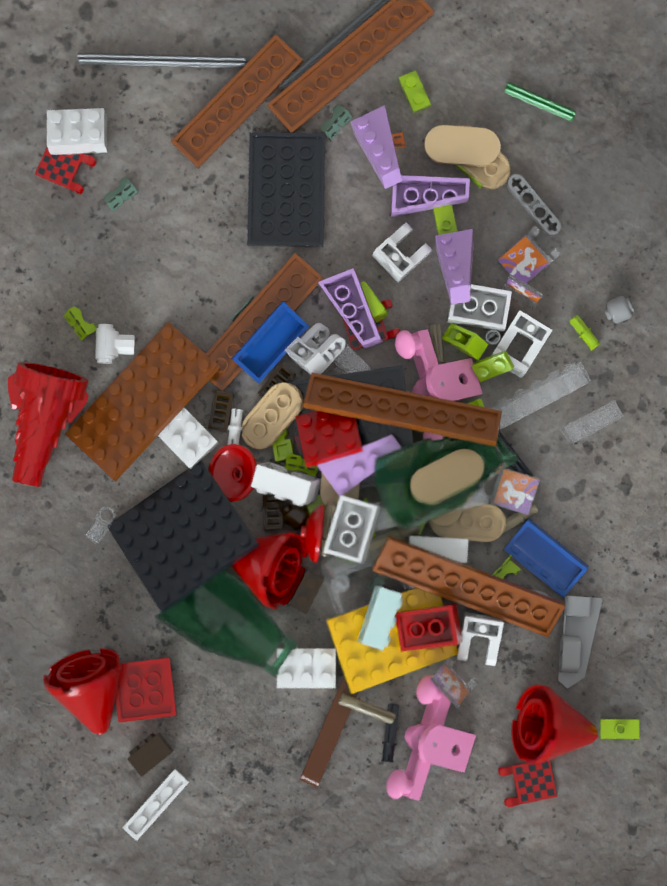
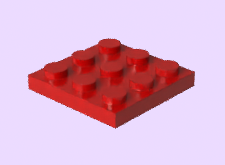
M318 410L296 416L307 468L363 452L356 418Z
M170 657L121 663L116 692L118 723L177 716Z

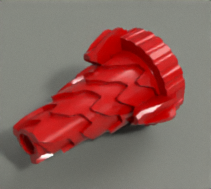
M18 362L16 372L8 377L11 409H19L15 424L18 425L15 437L16 450L13 462H15L12 476L13 482L41 487L46 465L54 448L58 446L62 429L65 430L67 422L72 423L88 400L89 396L86 392L87 378L52 366L31 362Z

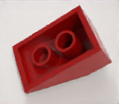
M457 603L397 612L395 614L401 652L452 646L462 642Z

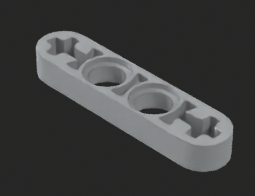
M512 175L507 182L510 192L547 236L557 235L561 229L559 220L521 175ZM513 179L515 181H520L519 186L521 189L526 187V189L523 190L520 195L518 194L520 189L517 186H512ZM524 194H531L533 201L531 203L524 202ZM535 209H544L545 216L542 218L537 217ZM548 216L550 217L548 219V222L551 225H556L555 232L553 230H548L549 225L547 222H545L544 224L541 223Z

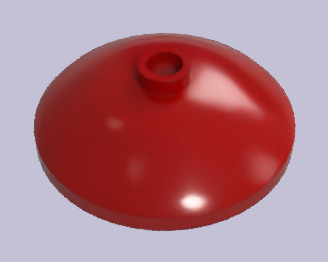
M230 444L220 448L211 459L208 470L230 502L241 501L254 489L251 485L257 462L251 451L237 444Z
M322 504L312 511L306 526L301 528V537L304 538L305 550L312 562L315 563L318 562L324 517V505Z

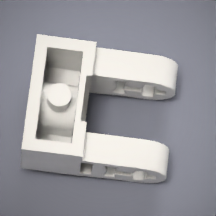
M407 223L403 224L394 234L388 237L372 254L377 262L398 283L432 252V249L426 243L410 258L408 256L405 257L397 249L396 246L413 230Z
M519 310L497 348L502 351L507 350L517 332L534 341L521 362L530 367L552 332V329Z
M316 323L301 339L297 337L285 351L298 366L310 375L311 373L322 374L344 350L346 342L337 334H333L328 338L329 329L322 323Z
M464 612L461 628L462 642L458 645L457 660L467 661L471 637L475 635L489 638L485 665L495 666L502 636L503 620L493 616Z

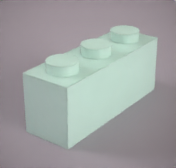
M377 585L375 586L357 640L358 642L380 650H384V647H387L390 641V629L394 627L396 622V611L400 609L402 604V594Z

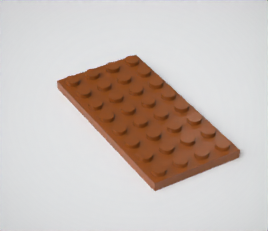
M167 322L72 425L65 435L116 482L221 367L171 323Z

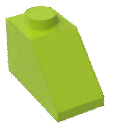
M453 323L450 324L442 336L443 341L476 360L480 359L489 345L476 333Z

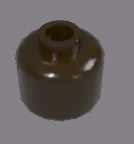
M288 503L282 510L284 514L282 521L293 530L301 529L302 526H306L310 511L304 506L290 505Z

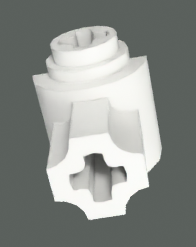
M98 324L95 348L97 363L112 364L113 360L118 357V354L134 355V335H120L118 331H115L113 325Z

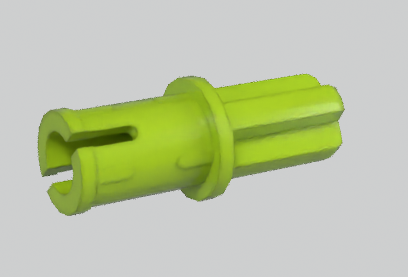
M579 315L574 316L569 321L580 335L579 338L583 339L591 351L601 344L590 331L591 328L587 327Z

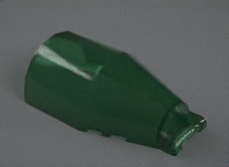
M499 433L496 446L504 456L501 455L495 446L457 438L450 439V437H443L440 440L425 438L375 458L374 478L378 494L389 516L397 525L404 529H409L463 507L503 468L516 463L518 457L515 453H511L499 437ZM460 449H469L480 455L484 463V472L482 478L475 485L435 505L418 502L413 497L410 483L413 475L419 469Z
M225 570L162 614L160 612L155 616V619L203 652L261 668L275 678L278 676L279 669L291 651L295 650L298 646L296 642L283 633L274 619L264 609L261 602L252 593L251 589ZM280 643H284L286 645L274 664L270 666L267 662Z

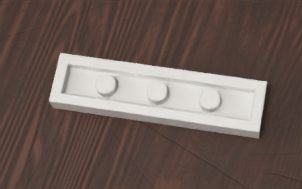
M174 769L124 825L123 829L137 841L190 781L177 769Z

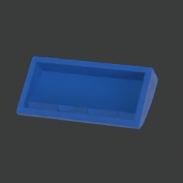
M282 301L231 359L254 381L260 383L286 354L285 349L297 337L300 338L310 326Z
M530 518L525 521L503 549L563 598L589 567Z

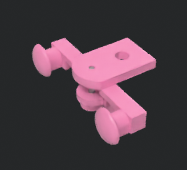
M428 329L417 331L413 334L403 330L397 334L395 347L398 354L405 359L414 358L420 377L414 385L412 393L451 401H459L483 394L479 380L471 367L473 364L472 358L439 365ZM459 376L463 379V384L459 381ZM423 432L424 442L432 451H439L443 445L461 440Z
M431 675L423 677L419 681L416 690L418 700L422 704H427L421 724L410 726L405 732V741L412 749L406 771L397 769L387 779V793L393 799H398L403 795L419 801L431 764L465 772L476 735L443 726L451 701L431 680L433 678ZM456 745V750L452 753V748Z

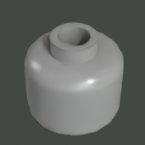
M621 295L607 302V309L604 311L608 320L612 319L618 324L630 319L634 308L630 299Z

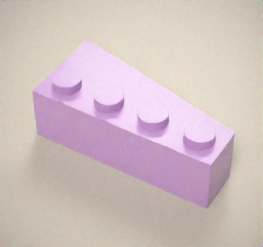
M385 105L350 121L354 135L383 187L386 189L401 182L402 177Z
M401 175L402 181L392 186L391 217L466 203L469 199L470 179Z
M473 229L435 236L436 251L451 305L469 302L471 298L474 250Z
M354 268L318 282L365 349L383 343Z
M392 434L363 445V452L317 465L339 496L348 492L403 451V448Z

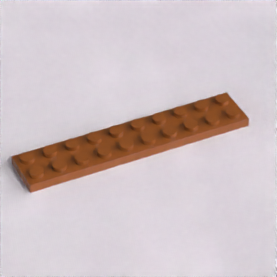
M390 0L270 101L267 107L290 133H294L432 17L435 12L425 0Z
M311 373L303 403V408L496 446L502 415L500 410Z
M392 536L387 537L372 566V571L546 637L550 635L565 608L564 602Z

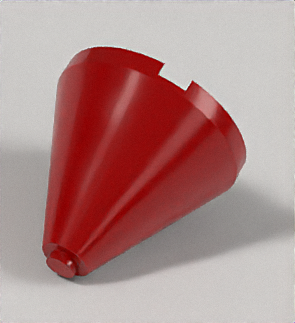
M292 532L255 538L260 546L230 566L262 604L272 609H278V605L285 606L292 599L304 576L305 568L301 566L303 557L307 558L304 538Z
M100 648V653L91 654L90 649L68 655L54 663L49 668L50 674L48 676L44 674L43 682L46 690L94 734L102 735L110 728L121 661L118 653L114 650Z
M533 685L526 689L518 700L515 709L520 710L517 720H512V743L518 758L526 761L528 764H541L592 744L598 737L596 726L550 687Z

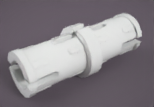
M231 409L230 425H228V445H239L240 431H243V427H241L243 410Z

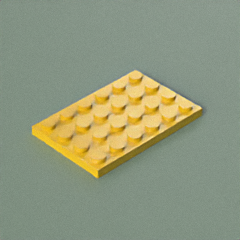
M415 587L400 593L402 594V604L396 613L443 605L440 596ZM369 604L326 620L351 694L458 655L456 645L401 652L396 622L394 627L390 629V641L387 647H384V650L358 642L357 640Z

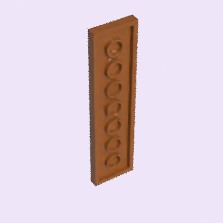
M275 34L171 140V143L199 169L280 86L281 82L303 63V59Z
M296 253L205 353L221 367L209 381L222 392L242 372V369L231 358L277 306L284 301L295 312L319 285L318 282L324 279Z

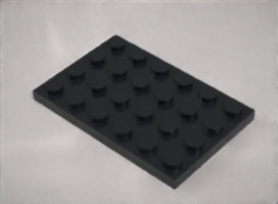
M249 132L248 246L323 247L325 133Z

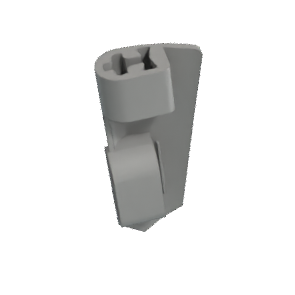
M565 596L563 635L560 639L558 681L567 689L585 678L602 598Z

